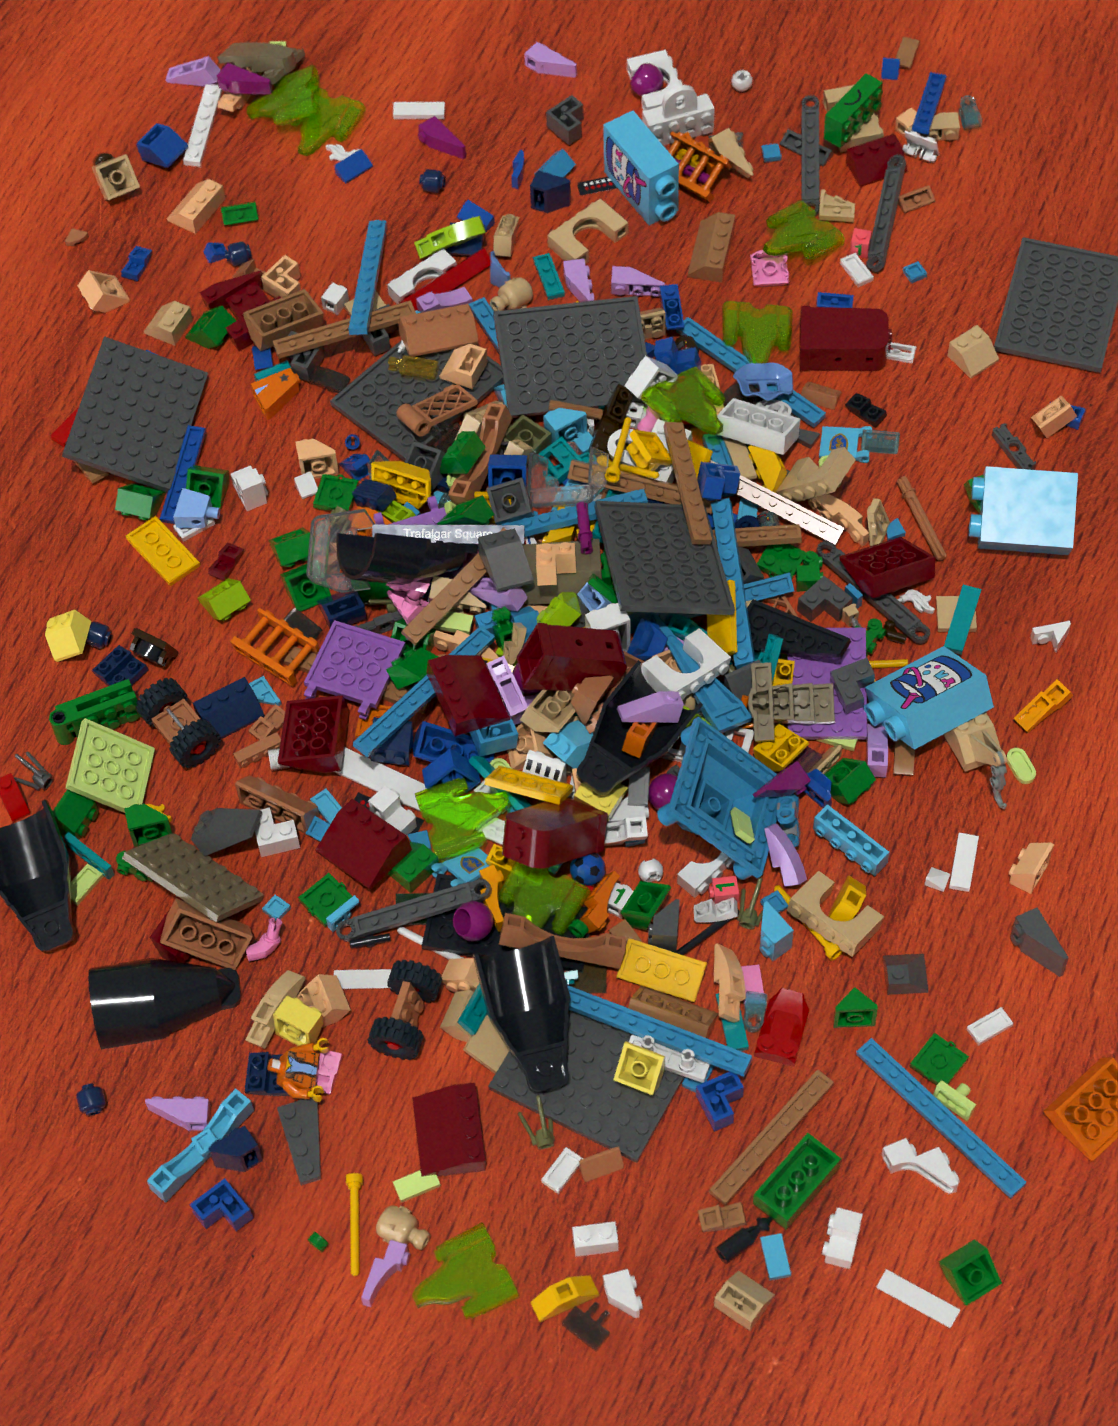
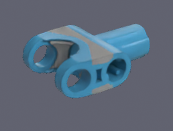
M791 794L790 796H783L778 799L777 820L780 823V828L792 841L794 847H797L800 844L801 836L798 819L800 799L795 794Z

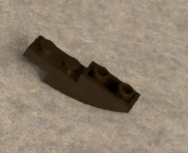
M618 384L603 411L602 419L598 421L593 432V439L588 451L597 456H607L608 440L618 430L619 425L622 424L634 394L621 384Z

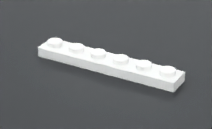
M205 85L188 142V148L183 159L184 165L197 167L202 165L218 110V101L223 92L218 85Z

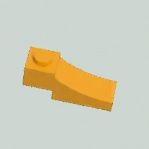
M1056 679L1013 719L1029 733L1046 717L1057 709H1061L1073 697V694Z
M493 864L479 870L480 879L487 880L492 887L490 897L483 900V903L491 910L494 925L497 931L500 932L504 919L499 908V893L503 890L502 882L505 879L501 870L497 871ZM483 885V886H484V889L480 890V894L485 893V891H486V886H485V885Z

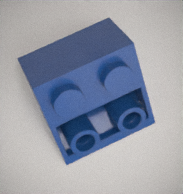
M158 123L136 143L143 161L167 168L188 148V144L169 126Z

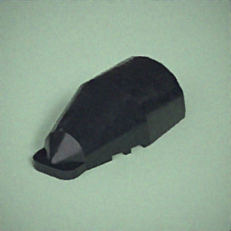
M337 533L336 540L337 559L345 577L352 580L405 585L455 571L462 565L468 554H477L478 546L453 542L443 543V541L436 540V543H431V539L375 533V537Z
M639 660L603 703L587 753L577 768V779L599 795L609 794L616 785L663 757L681 736V732L688 727L703 708V704L699 703L694 710L682 709L678 723L659 722L646 750L640 758L622 751L627 732L634 722H622L617 707L657 693L645 680Z
M48 800L41 801L43 809L34 815L0 828V896L32 935L36 947L41 951H51L71 942L75 937V929L72 924L70 856Z
M554 935L538 943L504 953L488 956H479L478 953L474 954L473 960L488 1018L524 1072L529 1088L539 1092L566 1084L569 1079L566 1060L570 994Z
M147 958L90 968L88 973L93 1021L101 1050L164 1039L169 1036L168 1034L178 1029H185L187 1025L197 1020L201 1021L221 1010L237 1007L241 1002L239 977L232 968L217 969L208 966Z

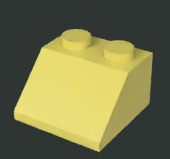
M76 610L52 617L47 622L45 636L56 662L83 653L91 620Z
M581 783L574 794V800L607 812V822H609L628 791V787L620 783L609 794L599 795Z
M286 996L273 1014L276 1035L297 1046L316 1043L323 1026L322 1013L317 1008H310L298 998Z
M625 1041L614 1081L653 1095L659 1088L665 1070V1056Z

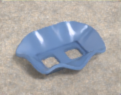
M750 363L742 366L733 374V378L738 381L740 390L745 396H760L770 401L778 395H789L793 391L792 372L778 363ZM767 384H776L778 391H768ZM749 385H758L760 392H751Z

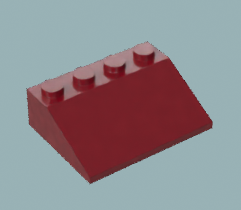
M902 537L839 556V560L860 589L873 598H878L881 595L893 593L896 590L908 588L914 584L935 578V556Z
M444 655L428 660L427 676L454 736L510 720L509 714L481 655Z
M343 695L287 701L278 755L279 765L321 773L341 771L349 708Z
M351 799L338 811L315 850L322 857L370 890L412 848L407 835L354 799Z
M475 1082L456 1084L413 1097L421 1177L485 1171V1155Z

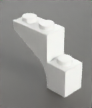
M646 816L629 817L621 821L607 823L604 846L623 845L625 841L645 840L648 837Z
M907 1138L883 1147L882 1157L891 1174L901 1170H912L948 1194L957 1192L958 1175L955 1171H951L948 1156L945 1152L942 1153L939 1147L916 1156L917 1152L912 1143L909 1144Z

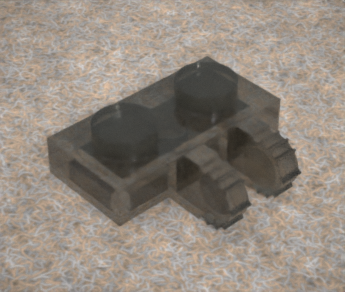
M445 421L438 423L437 426L444 432L443 434L436 427L432 426L429 432L437 440L430 447L446 453L447 449L454 443L461 427L458 422L454 423L451 427Z
M597 1302L593 1303L586 1313L575 1306L562 1321V1326L593 1350L597 1351L610 1335V1332L602 1327V1325L611 1313L605 1310L598 1320L595 1321L591 1317L599 1309L600 1305Z

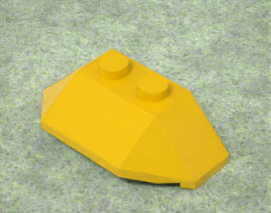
M402 461L371 463V480L391 485L397 496L394 501L402 504L409 502L415 508L420 509L427 502V498L431 497L429 470Z

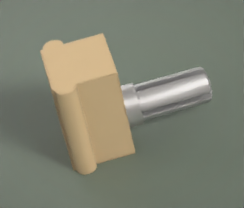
M856 604L843 608L841 621L845 622L848 627L851 625L854 628L856 625L861 627L858 623L859 611L856 608Z

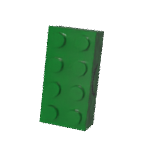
M865 73L825 115L824 139L839 148L848 143L851 137L860 131L862 125L868 122L875 112L880 110L882 106L883 82Z
M807 1133L754 1193L753 1204L787 1230L840 1169L842 1158L811 1134Z

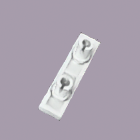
M631 1035L629 1043L665 1056V1070L704 1083L711 1064L694 1058L692 1050L685 1049L680 1053L654 1043V1038L647 1035L640 1038Z

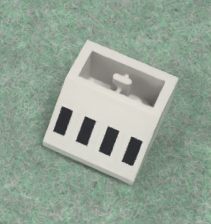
M528 751L522 772L567 783L566 763L558 758L553 759L545 756V754L539 751Z

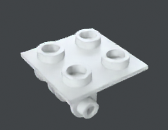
M914 131L904 132L908 144L903 146L905 154L917 158L921 150L919 159L929 163L936 161V155L939 156L940 154L935 139L921 137L920 134Z

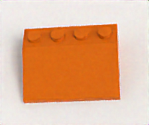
M1114 1057L1100 1058L1043 1111L1055 1128L1090 1161H1094L1118 1138V1063Z

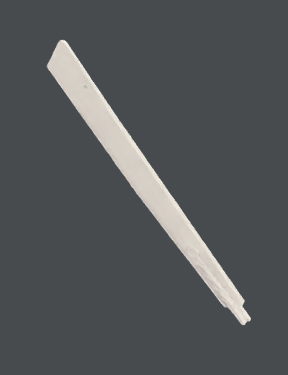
M344 747L341 771H336L335 773L376 792L386 785L399 793L401 804L503 845L505 821L445 793L437 795L425 788V784L378 762L371 761V759Z

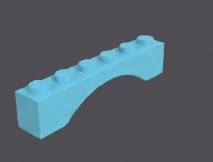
M235 1089L221 1103L204 1130L209 1127L217 1140L227 1137L233 1129L238 1128L254 1111L251 1101ZM192 1142L180 1154L161 1165L147 1180L150 1190L166 1203L210 1157V1153L202 1157Z

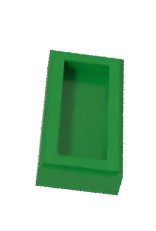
M595 574L588 578L589 585L611 603H618L614 589Z

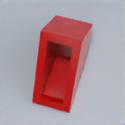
M12 773L0 777V798L12 822L30 815L31 813Z

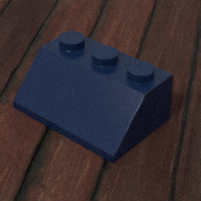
M245 677L193 702L195 713L202 721L206 719L220 734V739L256 722L260 716L265 717L257 697Z

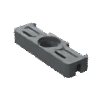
M1001 424L1000 428H993L992 437L1016 468L1034 470L1036 461L1033 462L1026 453L1027 449L1017 436L1013 437L1009 432L1007 424ZM1016 446L1019 450L1014 452L1009 447Z
M399 611L389 612L373 618L372 621L355 625V627L382 634L393 630L395 622L403 617Z

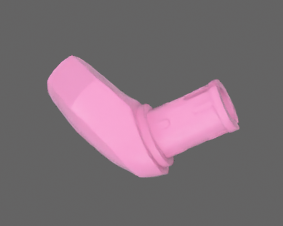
M650 405L646 408V416L638 423L637 430L652 431L657 419H660L657 406Z
M271 918L267 932L261 936L257 943L247 946L248 961L266 958L278 947L281 941L279 931L282 921L277 918L276 923H274L275 918Z

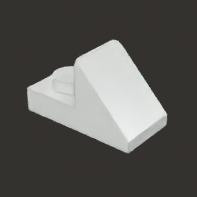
M1070 621L1032 628L1030 637L1032 645L1038 643L1045 644L1051 641L1054 651L1057 653L1069 634Z

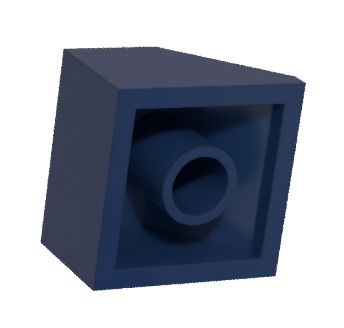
M374 717L373 723L376 722L379 718ZM407 721L370 755L371 761L410 765L413 753V722Z

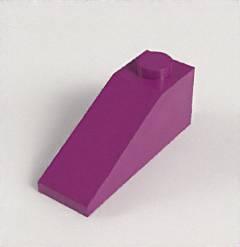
M227 63L217 75L219 88L233 94H272L273 92L270 79Z
M435 116L418 125V137L422 143H425L430 148L458 158H466L465 145Z
M796 761L778 773L752 795L755 798L790 796L793 793L798 795L807 789L805 785L811 779L799 762Z

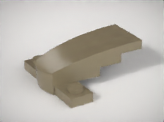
M242 42L230 45L218 56L219 63L234 62L235 66L240 68L251 66L253 73L265 71L262 77L270 79L271 84H276L284 75L296 67V64L305 56L303 49L296 50V48H288L277 44Z
M771 662L751 664L752 688L749 694L748 710L754 720L755 742L775 741L774 723H835L833 683L815 685L813 683L798 685L791 683L773 686Z

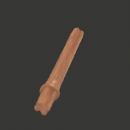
M902 476L901 479L897 480L902 491V497L909 504L935 558L938 561L946 559L947 555L916 496V489L912 488L906 476Z

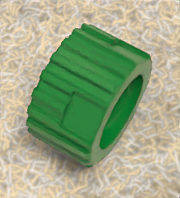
M574 919L568 927L569 931L577 938H583L589 931L586 924L579 919Z
M315 1231L307 1239L320 1252L329 1244Z

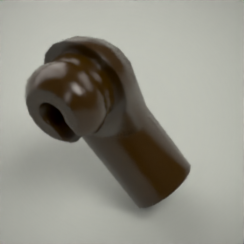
M887 620L885 625H883V628L887 630V638L905 644L907 635L898 633L894 627L895 622Z

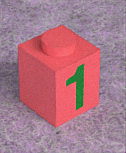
M854 228L850 255L856 253L858 257H868L872 231Z
M736 876L712 878V886H709L708 889L709 897L714 899L715 904L732 897L739 903V889Z

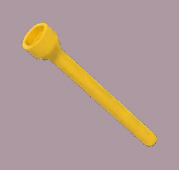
M626 417L624 420L612 465L605 472V479L612 483L617 482L621 475L619 464L632 422L630 417Z
M599 455L594 461L597 465L607 468L612 465V461L607 456ZM619 464V469L623 472L653 479L659 477V473L656 471Z
M775 886L774 891L778 890L789 905L791 897L781 886ZM803 923L824 946L825 955L831 961L837 959L843 951L837 944L826 940L822 935Z
M351 1173L346 1175V1185L350 1190L351 1274L357 1276L359 1274V1189L363 1185V1175Z

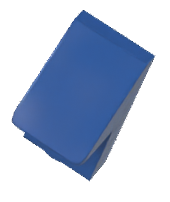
M353 454L339 463L352 479L360 481L370 474V470L366 465L370 461L367 454Z

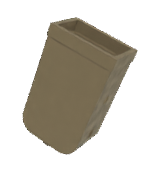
M591 539L593 551L590 554L581 553L580 541L568 542L575 543L576 573L557 574V585L542 586L537 585V544H522L534 578V583L521 586L528 597L523 605L550 604L551 600L561 592H574L577 594L588 582V578L592 574L597 575L601 579L599 539ZM554 542L549 544H558L563 542Z

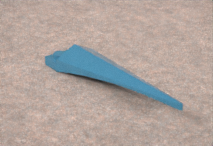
M653 612L652 617L655 623L660 626V630L668 638L666 644L681 673L697 671L700 668L697 662L683 650V644L660 617ZM716 678L710 684L706 683L697 692L692 693L697 704H703L701 711L706 721H709L711 726L720 733L746 724L752 719L743 702Z

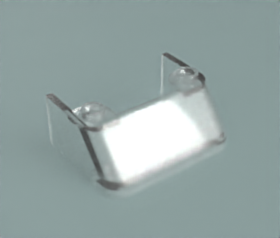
M590 447L588 485L559 487L557 478L547 476L548 459L533 452L529 453L527 492L532 507L538 509L576 506L579 502H584V505L585 502L590 504L607 485L605 472L608 468L609 454Z
M365 509L318 515L312 520L306 572L307 577L312 583L340 593L370 589L371 586L368 581L352 580L345 577L343 573H340L336 546L337 533L357 535V530L372 528V524L375 523Z

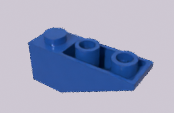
M678 284L660 286V305L666 313V330L685 328Z

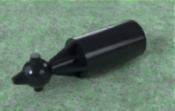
M758 1217L756 1219L757 1225L738 1230L715 1248L719 1258L725 1264H728L754 1244L760 1231L770 1230L769 1226L773 1218Z

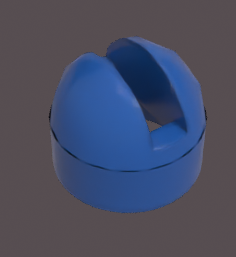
M355 434L348 435L345 440L346 447L352 450L358 448L360 438ZM352 437H355V445H351Z

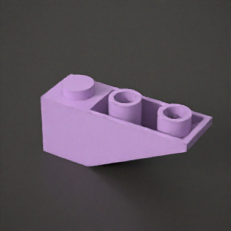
M536 42L524 53L525 66L537 73L577 77V64L549 49L546 45Z
M584 259L563 261L566 287L580 302L594 301V294L590 293L592 282L591 279L587 278V276H590L589 265L585 266Z
M612 267L611 294L660 296V286L665 285V283L631 267Z
M867 724L866 763L874 777H886L888 768V738L886 729L881 724L876 726Z
M152 1097L151 1099H145L149 1111L188 1131H203L210 1122L211 1105L209 1099L204 1097H194L193 1099H185L183 1097H173L172 1099Z

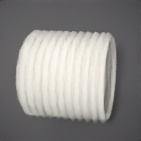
M278 748L268 750L271 770L290 768L289 766L278 764Z

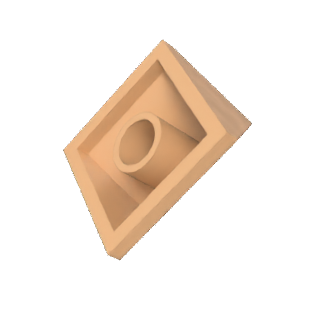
M1060 396L1031 418L1045 437L1049 438L1075 419L1077 415L1071 405Z

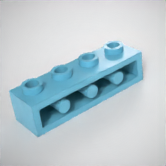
M828 804L814 817L813 829L815 833L820 837L826 838L834 848L843 851L848 859L856 861L865 872L876 876L888 863V850Z

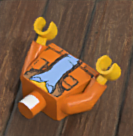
M321 1038L317 1041V1044L308 1043L290 1048L280 1056L279 1060L270 1059L268 1071L277 1073V1085L283 1087L292 1098L310 1099L312 1097L315 1102H320L322 1096L316 1094H322L324 1090L321 1086H315L319 1057L316 1051L319 1050L321 1053H327L329 1048H321L320 1046L329 1042L326 1038Z

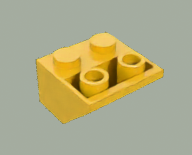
M781 724L774 728L775 741L759 742L753 748L755 758L774 772L784 770L809 745L807 740Z

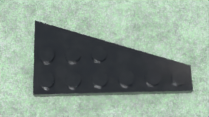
M752 599L747 607L754 652L765 651L769 634L783 638L780 654L842 658L851 643L850 638L757 600Z

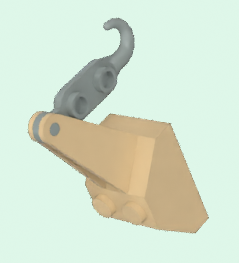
M984 712L943 735L965 772L986 764L991 765L992 777L990 778V783L993 788L994 798L1001 809H1006L1007 804L1003 803L1001 790L1006 785L1004 774L1007 773L1005 766L1007 757L1000 748L992 721L987 713Z

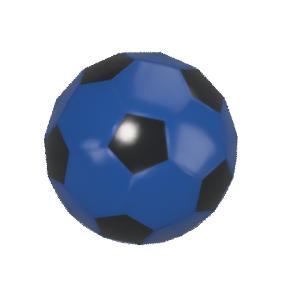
M596 852L571 861L570 873L573 880L579 885L594 886L605 875V863L603 858Z

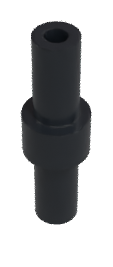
M389 933L376 936L371 934L365 935V938L350 940L349 942L351 949L367 946L368 948L378 943L391 941Z

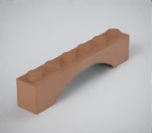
M489 402L482 418L480 439L486 448L469 472L461 474L454 480L448 496L455 505L473 499L475 492H480L488 474L490 454H497L512 420L506 405Z
M505 913L499 945L523 948L543 941L554 934L540 929L524 916ZM608 933L590 938H567L554 935L560 957L618 969L621 967L625 953L626 937Z

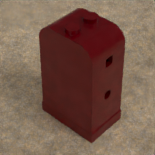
M801 306L799 371L881 370L886 365L887 352L891 351L892 329H889L887 313L875 308Z
M537 623L516 657L524 690L539 689L572 692L577 683L581 684L585 678L612 676L614 679L608 689L610 691L616 686L620 678L623 677L627 669L619 633L604 629Z
M566 798L560 805L545 801L508 813L505 816L502 855L526 866L543 869L595 852L604 851L608 813L570 798Z

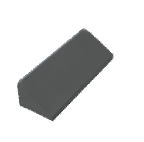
M787 129L780 145L802 155V135ZM819 144V164L825 166L834 153L832 150Z

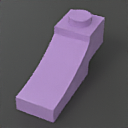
M465 287L439 294L429 292L416 298L417 308L421 313L473 302Z
M390 1240L384 1260L374 1259L361 1297L363 1305L372 1307L374 1299L384 1283L396 1271L402 1272L403 1266L408 1265L410 1253L408 1252L407 1244Z

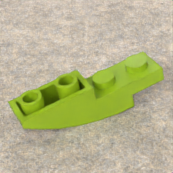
M477 216L439 229L414 243L419 258L425 259L442 249L445 250L452 246H458L486 233L481 217Z

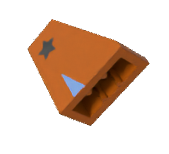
M291 368L251 383L252 394L266 420H270L299 392L298 384L301 382L298 374H294Z

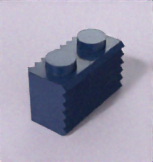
M365 478L352 491V495L355 498L354 501L358 506L369 507L372 510H379L381 512L397 497L391 485Z

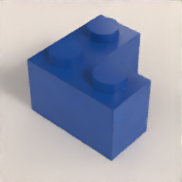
M673 337L655 341L654 355L657 361L665 363L679 377L700 374L701 360L696 347L678 351Z
M701 462L697 481L702 498L713 501L715 499L721 500L722 494H736L740 471L738 466Z
M452 749L447 750L422 769L425 788L437 795L442 794L452 785L467 793L481 782L479 772L469 763V760Z
M727 1072L696 1086V1097L714 1131L733 1124L734 1113L729 1103L743 1097L744 1087L735 1073Z
M225 1178L190 1204L193 1214L205 1229L223 1216L235 1231L253 1219L250 1208Z

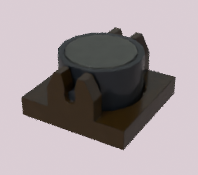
M134 628L131 633L135 637L131 643L130 650L155 664L166 667L171 658L176 659L179 654L167 642L138 628Z

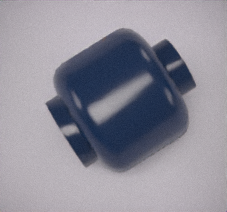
M426 169L424 174L420 175L419 184L422 185L423 190L426 192L439 193L445 187L446 177L443 176L440 170Z
M243 241L229 244L228 251H225L227 262L231 261L233 266L242 265L252 258L249 244L246 245Z
M96 621L91 622L85 643L99 649L108 646L112 638L109 626Z
M94 1083L83 1085L82 1090L76 1095L79 1111L86 1113V1116L102 1113V1109L106 1106L103 1089L98 1086L94 1087Z

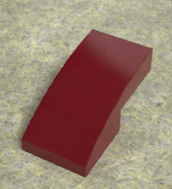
M227 543L218 552V559L209 567L208 574L226 580L238 564L244 549Z

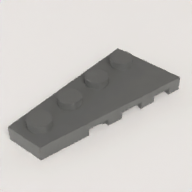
M310 1097V1099H302L277 1107L300 1185L320 1180L318 1102H315Z

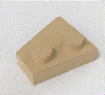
M821 189L819 220L854 222L855 204L845 201L837 195L832 197L826 194V190Z
M873 499L867 509L870 546L883 542L890 524L881 500Z

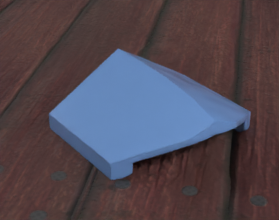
M492 251L490 252V284L500 288L505 284V281L511 280L509 272L503 269L495 257V252Z

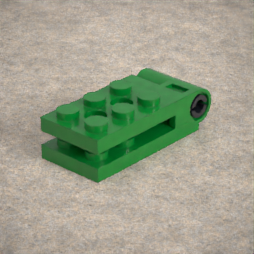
M129 679L56 705L55 710L49 715V721L57 742L61 745H68L74 741L75 735L78 738L81 722L85 718L109 729H114L124 723L133 722L142 716L136 709L137 698Z

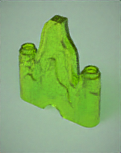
M310 65L283 76L274 84L275 90L272 94H267L247 107V114L250 119L273 117L275 125L279 126L319 114V100L313 98V95L319 90V74L316 67Z
M307 85L290 113L288 120L292 126L300 125L303 122L300 130L299 154L305 156L313 154L332 136L340 142L346 140L366 111L365 106L361 102L345 96L335 99L330 98L326 90Z
M798 200L768 217L766 220L767 226L770 229L776 230L773 237L764 244L763 251L770 256H780L799 251L803 252L806 259H815L843 246L845 239L837 228L827 221L817 220L815 218L816 212L805 202Z
M727 301L722 305L723 341L726 345L732 346L737 342L738 336H740L743 354L750 363H768L771 350L775 346L781 351H787L791 346L793 311L786 306L766 305L763 309H755L751 303Z
M692 367L679 373L676 382H659L647 388L641 395V400L665 422H681V420H684L711 435L723 432V424L717 417L714 405L720 406L725 402L724 394L698 367Z
M457 778L415 793L422 817L425 818L427 823L433 824V828L429 831L428 836L433 851L438 856V863L468 853L487 842L484 832H479V830L486 823L508 809L511 802L506 791L495 794L475 792L459 797L469 788L465 778Z
M515 862L498 893V900L506 905L514 902L512 914L526 917L540 929L543 928L550 916L555 914L551 930L562 935L578 914L591 890L567 875L553 878L549 875L548 868H532Z
M482 1222L436 1247V1250L433 1251L438 1263L441 1261L444 1263L437 1271L423 1280L414 1289L412 1294L417 1308L429 1304L448 1305L472 1297L464 1302V1306L461 1307L466 1319L475 1318L519 1298L518 1291L506 1267L493 1263L496 1257L495 1245Z

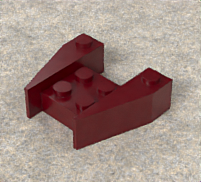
M261 270L215 283L200 292L208 310L223 306L225 309L229 308L238 321L226 327V331L239 352L254 343L250 337L243 313L281 298L279 295L270 301L262 291L263 283L261 277L263 273Z

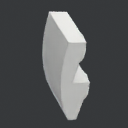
M734 897L716 904L712 899L694 905L695 922H717L738 916L737 901Z

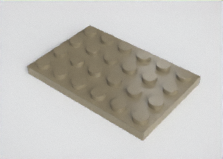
M168 834L124 852L122 858L214 922L223 920L262 902L264 894L258 891L256 887L249 885L240 876L228 871L225 866L213 861L210 856H204L195 846L188 844L177 834Z

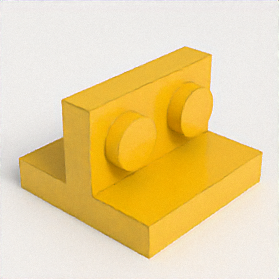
M633 430L629 434L633 441L626 449L639 468L655 471L660 465L670 466L672 464L669 452L656 433Z

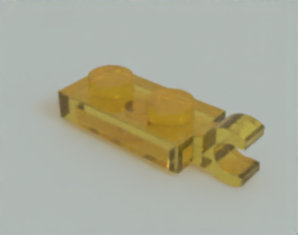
M403 355L402 359L389 357L388 370L397 371L399 369V374L435 380L439 366L438 361Z

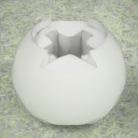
M739 70L733 74L731 82L734 89L744 92L751 88L753 78L749 72Z
M656 859L644 860L638 868L639 877L644 882L659 881L663 875V866Z

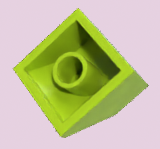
M230 578L197 598L214 619L221 621L231 617V613L235 610L240 611L247 606L246 603L251 601L241 582Z
M561 592L557 597H554L550 605L538 614L537 623L571 626L581 615L576 593Z

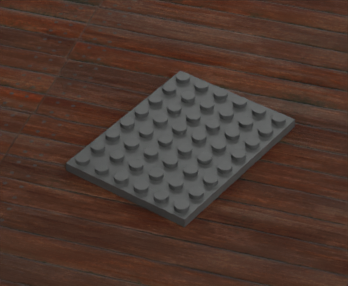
M1023 237L994 344L995 351L1101 373L1118 303V256Z
M637 296L494 311L493 313L507 407L512 418L521 417L522 415L547 414L550 411V400L593 408L606 407L617 385L621 384L624 386L639 366L640 361L647 356ZM633 395L631 402L635 403L647 402L637 398L635 395ZM654 395L650 398L648 402L654 401Z
M104 336L62 457L168 493L176 473V465L187 426L192 424L208 372Z
M400 341L332 398L330 404L405 461L413 441L430 446L464 416L463 414L475 407L473 406L432 426L425 436L415 434L396 416L397 410L401 405L410 404L412 406L444 391V388L452 384L456 385L439 377L455 349L409 357L406 349L398 353ZM488 356V363L474 388L470 389L461 386L476 398L478 403L503 382L501 365ZM457 391L451 395H459V392ZM449 400L448 402L456 403L457 400ZM423 407L421 409L428 410L429 407ZM433 407V410H441V408ZM430 415L431 419L437 417V415Z
M615 501L595 502L594 507L620 611L734 615L735 607L705 506L704 509L712 537L711 544H692L683 505Z
M569 1009L566 1060L569 1079L566 1084L539 1092L531 1090L527 1084L524 1072L511 1052H508L490 1082L489 1090L539 1114L536 1096L540 1095L545 1118H549L553 1122L607 1149L619 1147L621 1156L635 1163H638L685 1078L684 1076L664 1070L660 1086L653 1095L614 1081L625 1041L629 1042L631 1035L634 1034Z

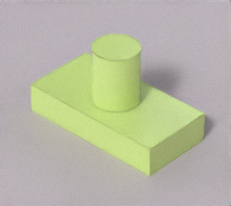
M941 1080L936 1086L933 1095L944 1106L964 1120L968 1121L976 1107L975 1103L966 1098L970 1093V1088L966 1084L961 1083L956 1089H953Z

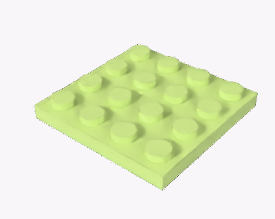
M85 718L81 722L65 788L125 813L124 808L143 803L155 748Z

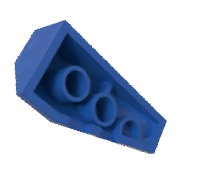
M423 721L416 731L413 743L414 757L433 762L449 749L454 750L468 760L472 756H479L471 736L465 734L454 736L452 730ZM495 753L483 757L490 763L494 759Z

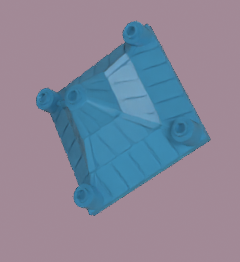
M700 717L693 719L691 726L681 732V741L686 746L685 754L670 803L659 808L657 812L658 819L665 826H670L677 822V825L682 829L701 836L736 861L733 869L739 879L745 880L751 876L758 878L763 874L769 852L764 828L776 823L777 801L781 797L755 798L752 794L777 774ZM734 807L750 817L755 838L751 844L735 835L730 813Z

